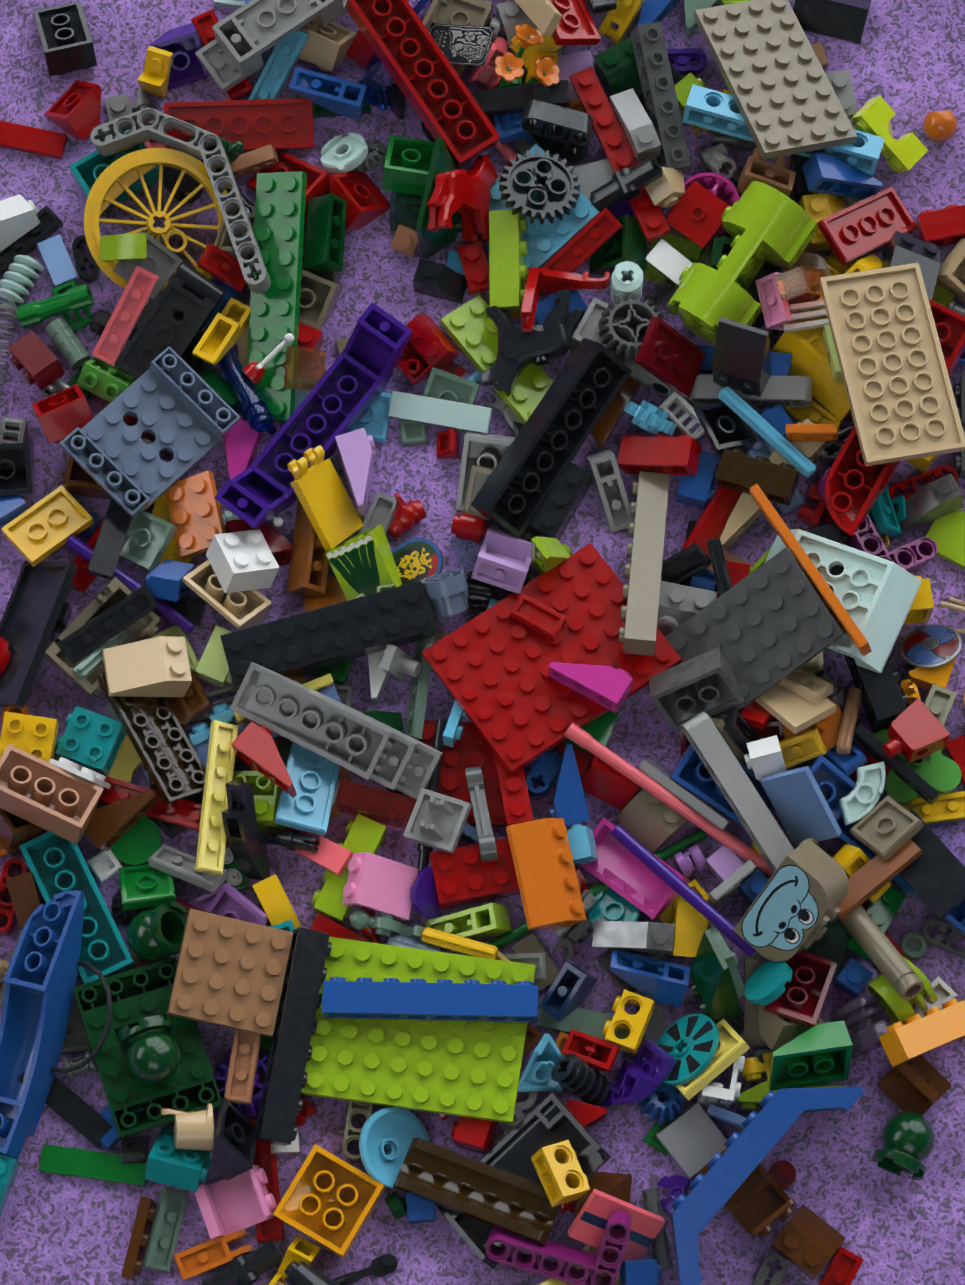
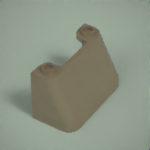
M116 577L98 593L51 643L43 656L88 695L92 692L97 695L102 690L98 675L105 672L104 662L88 677L79 679L74 673V668L88 655L72 664L58 642L132 593ZM151 611L128 627L131 635L121 645L140 641L145 635L150 638L160 628L156 625L160 618Z

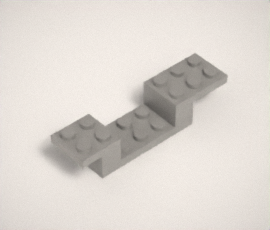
M251 0L212 26L215 40L195 52L196 57L222 92L225 93L264 67L261 56L263 52L316 17L320 19L324 26L347 11L345 9L347 0Z

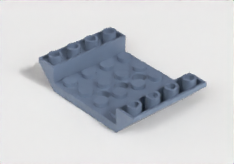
M168 346L151 362L149 369L82 429L77 427L59 445L133 517L153 504L216 447L241 417ZM127 415H132L137 419V424L128 426L124 423L123 418ZM142 434H152L155 442L152 444L144 443L141 439ZM169 451L173 459L169 462L162 461L159 453Z

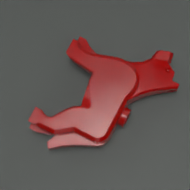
M488 154L477 156L468 173L467 170L456 169L451 172L440 173L436 176L435 189L427 203L430 208L428 230L438 232L439 228H453L451 216L458 212L461 214L463 241L469 243L479 242L478 229V233L481 234V241L489 242L490 188L496 183L499 176L495 171L493 163L489 161Z

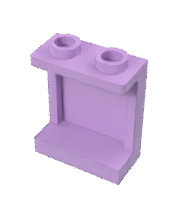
M488 529L471 578L520 594L532 560V543L493 529Z

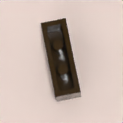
M724 449L715 475L716 485L751 495L750 488L758 484L768 500L790 506L799 480L798 470H795L794 466L787 463L774 464L763 456L753 458L738 449H732L731 451Z

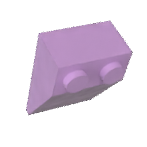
M365 428L335 436L339 460L356 511L361 521H364L374 470L373 459L377 458L372 435L367 436Z

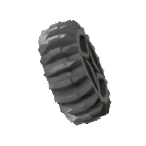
M628 295L625 301L618 297L615 303L610 302L607 309L602 311V317L598 322L600 326L598 334L602 336L601 344H608L606 349L609 351L614 350V356L619 357L620 354L624 355L625 362L629 357H633L634 361L636 360L642 342H638V339L645 336L651 317L658 316L662 320L664 317L663 313H656L658 310L657 305L650 307L649 299L641 302L639 295L635 300H632L630 295ZM626 315L625 320L618 321V323H613V321L618 317Z

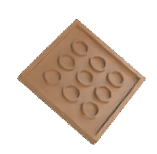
M190 909L188 911L167 1014L272 1037L294 932Z

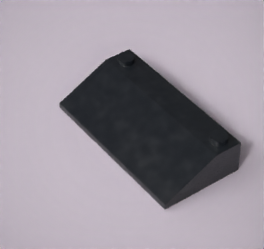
M551 1093L480 1162L542 1185L531 1160V1157L542 1147L569 1140L587 1179L603 1166L611 1156L563 1103ZM435 1204L481 1261L493 1269L500 1264L491 1260L486 1254L489 1233L496 1227ZM495 1242V1243H494V1244H495L496 1246H498V1247H503V1246H505L504 1244H502V1243H500V1242Z

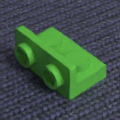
M94 357L84 363L77 384L81 388L111 403L137 379L119 367H113Z

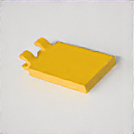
M319 445L314 449L309 448L303 452L304 457L297 461L296 459L292 460L287 464V467L295 478L290 484L323 548L327 551L333 549L364 525L330 458L324 460L325 452Z

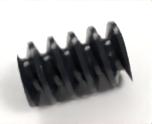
M576 1054L564 1055L552 1068L551 1078L569 1092H573L574 1096L579 1097L582 1102L599 1106L608 1096L610 1090L609 1079L587 1064L583 1059H580Z

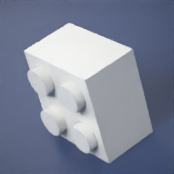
M260 529L214 534L206 553L225 593L270 588L279 570V566Z

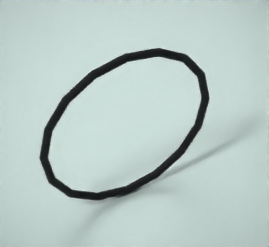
M78 961L77 965L85 966L95 973L106 991L108 1014L104 1033L95 1050L82 1063L66 1069L51 1067L50 1070L52 1072L67 1074L84 1068L99 1053L109 1035L113 1015L111 990L102 972L89 962Z

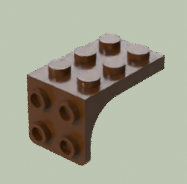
M760 1163L724 1204L753 1240L757 1237L760 1240L764 1239L773 1231V1223L778 1219L781 1223L784 1222L795 1211L793 1209L795 1201L781 1189ZM705 1165L698 1171V1174L705 1175L710 1168Z

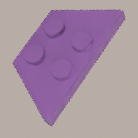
M229 883L223 884L214 892L210 891L188 903L212 914L264 926L267 923L268 915Z

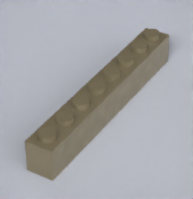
M639 471V481H633L632 496L637 497V502H631L630 517H635V522L629 523L628 537H633V543L628 542L626 558H631V564L626 563L624 579H629V585L624 584L622 599L628 601L627 606L622 605L620 620L626 621L625 627H620L619 642L624 643L623 653L654 656L670 474Z

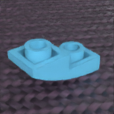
M222 703L212 708L213 712L208 714L211 722L217 720L228 723L234 716L235 711L230 709L231 705L227 706V703ZM206 722L196 724L192 727V731L188 732L193 746L210 737L211 723L208 725Z

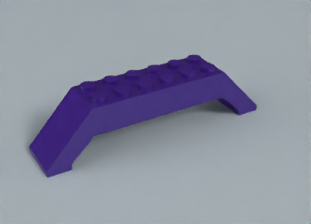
M372 302L357 320V324L343 352L252 465L233 479L230 478L214 499L254 529H257L292 506L298 497L290 484L295 478L289 471L287 464L294 459L296 461L299 460L301 457H304L303 452L309 448L314 449L319 445L324 449V460L329 459L337 450L335 436L351 432L383 393L413 331Z

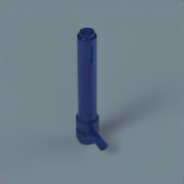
M231 348L218 364L239 400L241 411L247 418L249 426L256 432L266 431L269 435H273L277 430L273 425V415L263 397L258 395L250 378L243 372L244 368L235 351Z

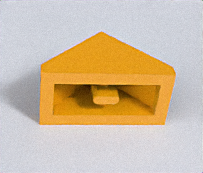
M956 658L940 667L915 668L908 672L906 679H910L916 686L929 691L933 684L946 688Z

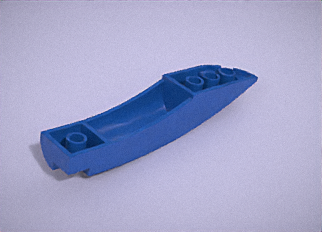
M70 890L53 895L54 899L45 905L40 904L34 910L24 925L4 978L6 989L0 1024V1154L17 1160L26 1136L33 1137L55 1076V1072H52L50 1069L58 1065L74 998L73 987L76 986L78 974L77 962L80 959L85 895L82 891ZM24 1072V1080L22 1084L17 1079Z

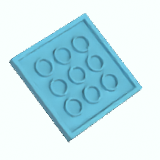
M537 143L529 150L531 155H535L536 149L540 151V155L545 154ZM500 177L490 188L491 201L489 211L513 209V207L506 208V200H501L502 192L499 191ZM581 191L576 207L571 208L570 215L564 213L563 220H559L555 216L553 224L548 219H545L543 225H541L539 219L535 218V221L531 224L530 217L527 216L528 230L524 232V241L526 240L528 244V255L524 256V261L528 267V273L529 268L543 267L600 213Z

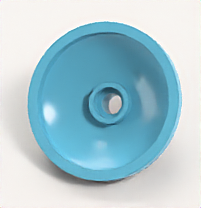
M384 1108L372 1114L362 1128L359 1140L362 1163L368 1174L374 1180L384 1184L385 1187L396 1189L393 1188V1185L413 1138H421L430 1142L424 1125L413 1113L403 1108ZM384 1146H385L386 1149H387V1153H386V1154H385V1152H384Z

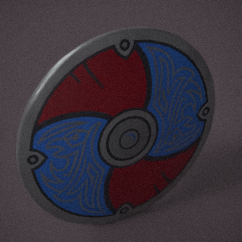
M941 624L925 625L911 631L903 639L900 651L903 659L912 666L918 668L940 667L957 657L962 648V638L955 629Z

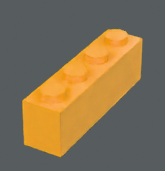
M956 998L942 1004L943 1009L941 1010L938 1006L923 1012L925 1017L921 1018L919 1013L905 1020L906 1025L899 1021L888 1026V1033L880 1036L879 1039L892 1067L964 1037L965 1000L958 1002Z

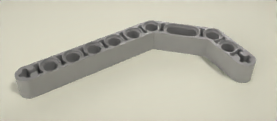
M152 108L139 110L99 125L92 130L90 135L91 141L98 153L103 156L113 155L154 140L203 160L248 287L256 294L264 293L270 288V277L226 151L217 135ZM155 121L151 126H146L148 122ZM132 129L129 134L123 135L126 130ZM171 130H179L195 138L191 142H184L169 136L168 133ZM211 146H217L215 150L207 151ZM224 167L223 171L215 173L216 169ZM232 189L230 193L222 194L224 190ZM239 210L237 215L229 216L231 212ZM241 232H247L244 237L237 238ZM248 254H255L250 260H244ZM254 271H257L259 274V280L257 281L253 274Z

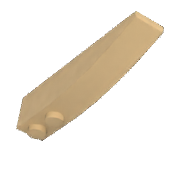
M807 418L803 423L798 422L797 424H813V423ZM789 441L812 463L822 455V447L827 443ZM773 448V453L768 458L771 463L778 465L781 463L790 464ZM742 493L720 537L722 549L725 551L763 514L751 495Z

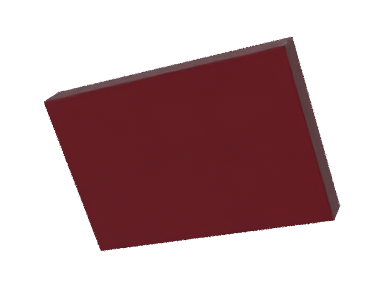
M656 316L650 319L635 362L681 397L689 398L705 352Z

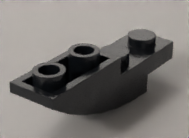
M230 781L226 783L228 809L221 812L230 850L236 863L247 878L264 880L270 877L265 830L257 829L253 786L250 783Z

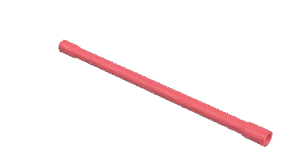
M572 722L564 734L565 737L597 756L746 861L751 860L756 868L772 877L773 872L754 849L725 829L717 827L663 786L599 743L589 733Z

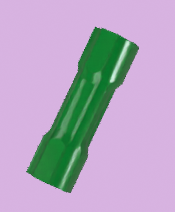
M83 284L42 301H33L17 307L16 314L21 326L26 329L55 316L93 306L94 298L89 286Z

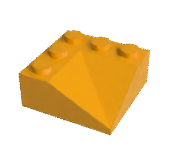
M314 1144L273 1215L319 1245L345 1259L386 1188L384 1184Z

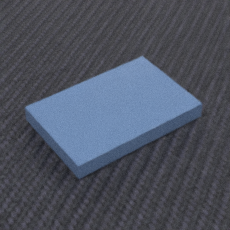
M809 766L763 777L761 784L794 847H797L808 838H815L819 842L840 836L842 831Z

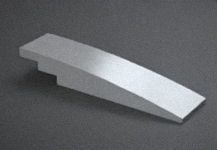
M251 662L230 707L236 713L260 725H264L277 734L367 780L372 779L392 790L397 789L416 800L421 788L426 789L443 754L372 717L254 662Z

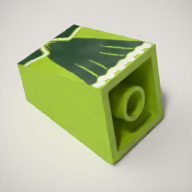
M382 523L345 539L325 553L347 601L402 585Z

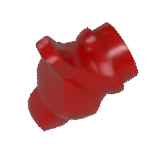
M396 493L394 494L396 505L392 523L388 530L392 537L400 540L405 532H409L413 528L414 523H420L421 520L426 518V513L419 500H411L406 503L401 495Z

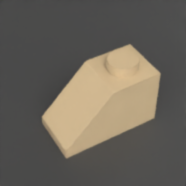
M662 167V177L647 185L645 189L655 206L668 208L675 205L679 201L678 198L685 193L684 173L679 169Z

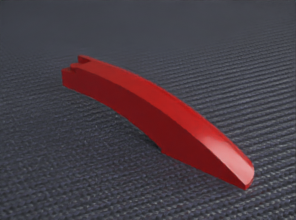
M930 299L931 311L950 377L964 352L965 316ZM855 425L833 463L825 485L826 504L832 519L845 533L852 537L901 462L896 461L865 466Z

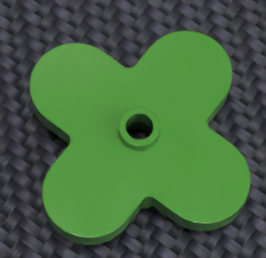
M883 729L875 734V737L883 744L890 741L887 735L889 729ZM943 749L934 752L930 761L918 759L920 763L908 761L902 753L897 755L939 794L953 792L960 783L961 770L956 762L941 754ZM872 754L874 759H876L878 762H881ZM890 770L885 780V795H888L900 805L910 804L916 799L918 794Z

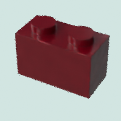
M30 331L8 347L12 358L9 360L17 371L22 369V375L30 385L35 384L41 391L65 374L58 358L33 331Z

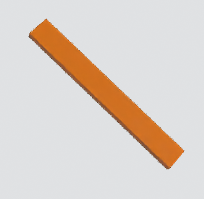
M755 484L749 491L754 502L784 545L790 550L862 656L872 652L869 642L759 485Z

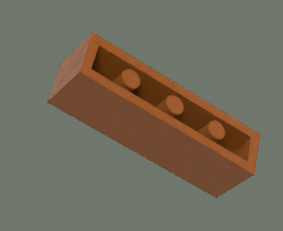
M298 499L287 593L303 598H312L326 592L329 561L325 555L327 551L323 548Z

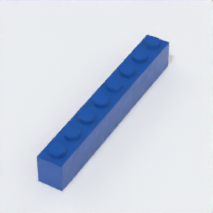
M331 977L330 981H323L322 1014L324 1018L538 1023L539 987L538 985H533L531 981H518L517 985L507 984L506 981L493 980L490 984H480L478 980H464V983H453L449 979H439L437 983H426L425 979H411L410 982H399V979L385 978L383 982H373V979L366 977L357 978V981H346V978Z

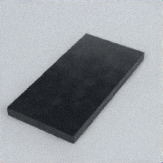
M24 561L0 622V636L9 642L10 647L8 646V651L11 652L7 668L0 676V707H24L78 566L71 562L41 561L33 567L28 561Z

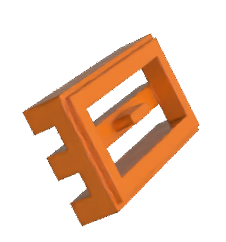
M786 424V439L797 442L838 441L837 424Z

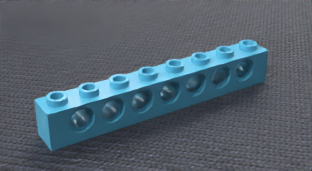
M692 85L682 122L754 142L732 95ZM855 130L857 134L856 143L798 153V155L811 158L815 152L835 155L863 172L874 176L885 138Z

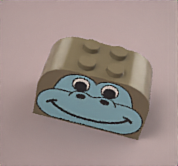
M808 839L785 857L733 931L763 957L771 961H786L803 948L807 950L815 940L818 941L826 933L828 928L825 926L829 921L833 922L842 911L839 906L846 898L849 889L848 877L844 869L820 847Z

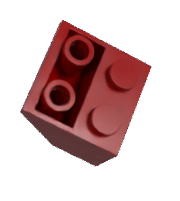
M419 313L406 325V327L413 331V334L397 365L411 383L415 385L430 376L432 367L442 370L460 353L430 316Z

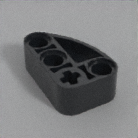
M529 100L525 103L521 127L537 145L546 151L548 150L549 153L553 155L559 154V158L567 159L571 162H579L585 157L591 141L594 124L592 116L584 112L539 100Z

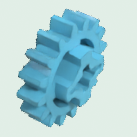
M629 400L624 409L625 412L634 416L632 423L654 435L662 431L672 436L677 427L676 424L667 420L669 413L645 400L642 401L641 405Z

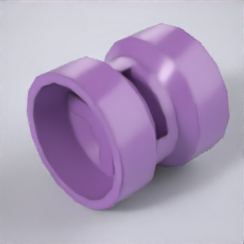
M697 844L689 847L685 853L679 852L672 856L679 873L686 878L691 876L692 872L696 870L702 871L708 868L704 855Z

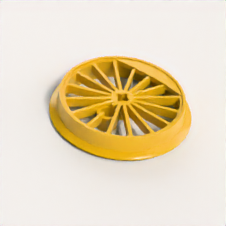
M147 148L122 156L100 174L93 184L86 201L84 232L88 248L97 265L112 281L125 289L128 282L112 271L119 261H100L101 235L99 223L146 226L125 234L140 233L144 230L147 231V234H151V237H156L159 243L161 237L163 245L174 254L182 253L196 271L210 279L212 275L197 267V263L185 251L187 241L203 249L207 245L185 235V233L176 228L216 230L218 234L223 216L203 162L178 150ZM159 166L156 211L143 175L154 167ZM163 166L178 169L181 173L163 211H161ZM186 173L197 180L200 185L166 214L184 174ZM138 179L141 181L151 212L129 189ZM202 188L207 191L213 204L169 218ZM224 190L222 194L225 195L228 193L226 190ZM125 191L147 216L114 200ZM110 205H114L145 221L101 219L99 217ZM215 208L218 226L171 223ZM153 219H156L158 221L163 219L164 228L162 229L161 227H157L155 229L153 227L155 223ZM172 236L180 237L183 242L182 247L178 249L172 248L169 245V239ZM169 282L165 284L160 292L165 290Z

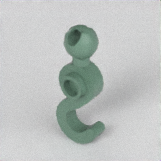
M364 909L353 911L349 917L352 927L364 929L369 926L375 929L376 935L390 937L391 933L413 939H421L425 929L419 925H414V927L403 925L395 921L393 915L387 913H379L378 917H372Z

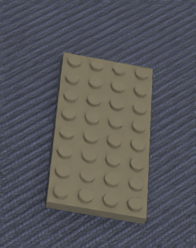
M751 0L695 10L693 17L763 160L856 143L857 134L788 0Z

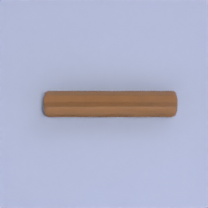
M850 687L847 692L836 751L839 754L848 755L851 751L862 696L860 688Z

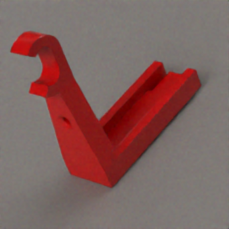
M529 268L521 308L522 332H533L540 292L552 293L565 289H605L610 285V273L608 271L605 272L603 278H590L588 271L581 275L544 268Z

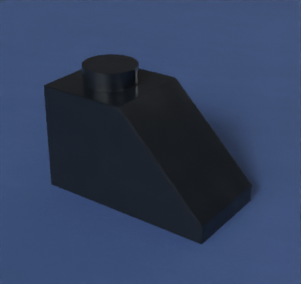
M420 258L413 279L414 292L462 304L467 288L466 279L446 265Z

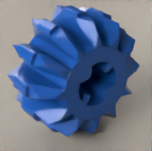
M661 1083L653 1092L637 1101V1105L642 1107L640 1110L641 1115L648 1114V1121L651 1122L655 1118L659 1125L663 1124L664 1119L669 1123L672 1122L674 1117L679 1115L682 1110L683 1097L679 1096V1089Z

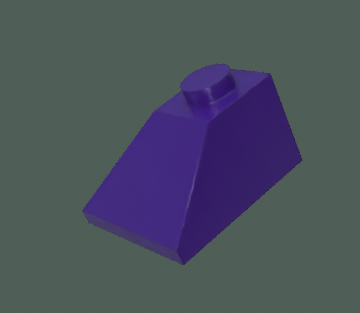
M193 23L171 29L149 44L150 46L173 53L167 90L210 77V74L195 54L202 47Z

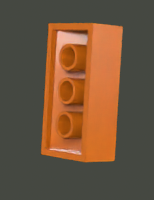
M543 818L507 826L508 840L528 929H564L585 921L584 904L581 898L564 818Z

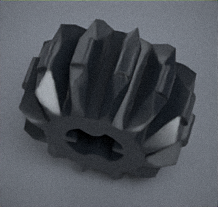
M469 569L465 576L468 585L467 600L469 608L467 610L477 613L484 612L489 605L492 585L471 578L474 569Z

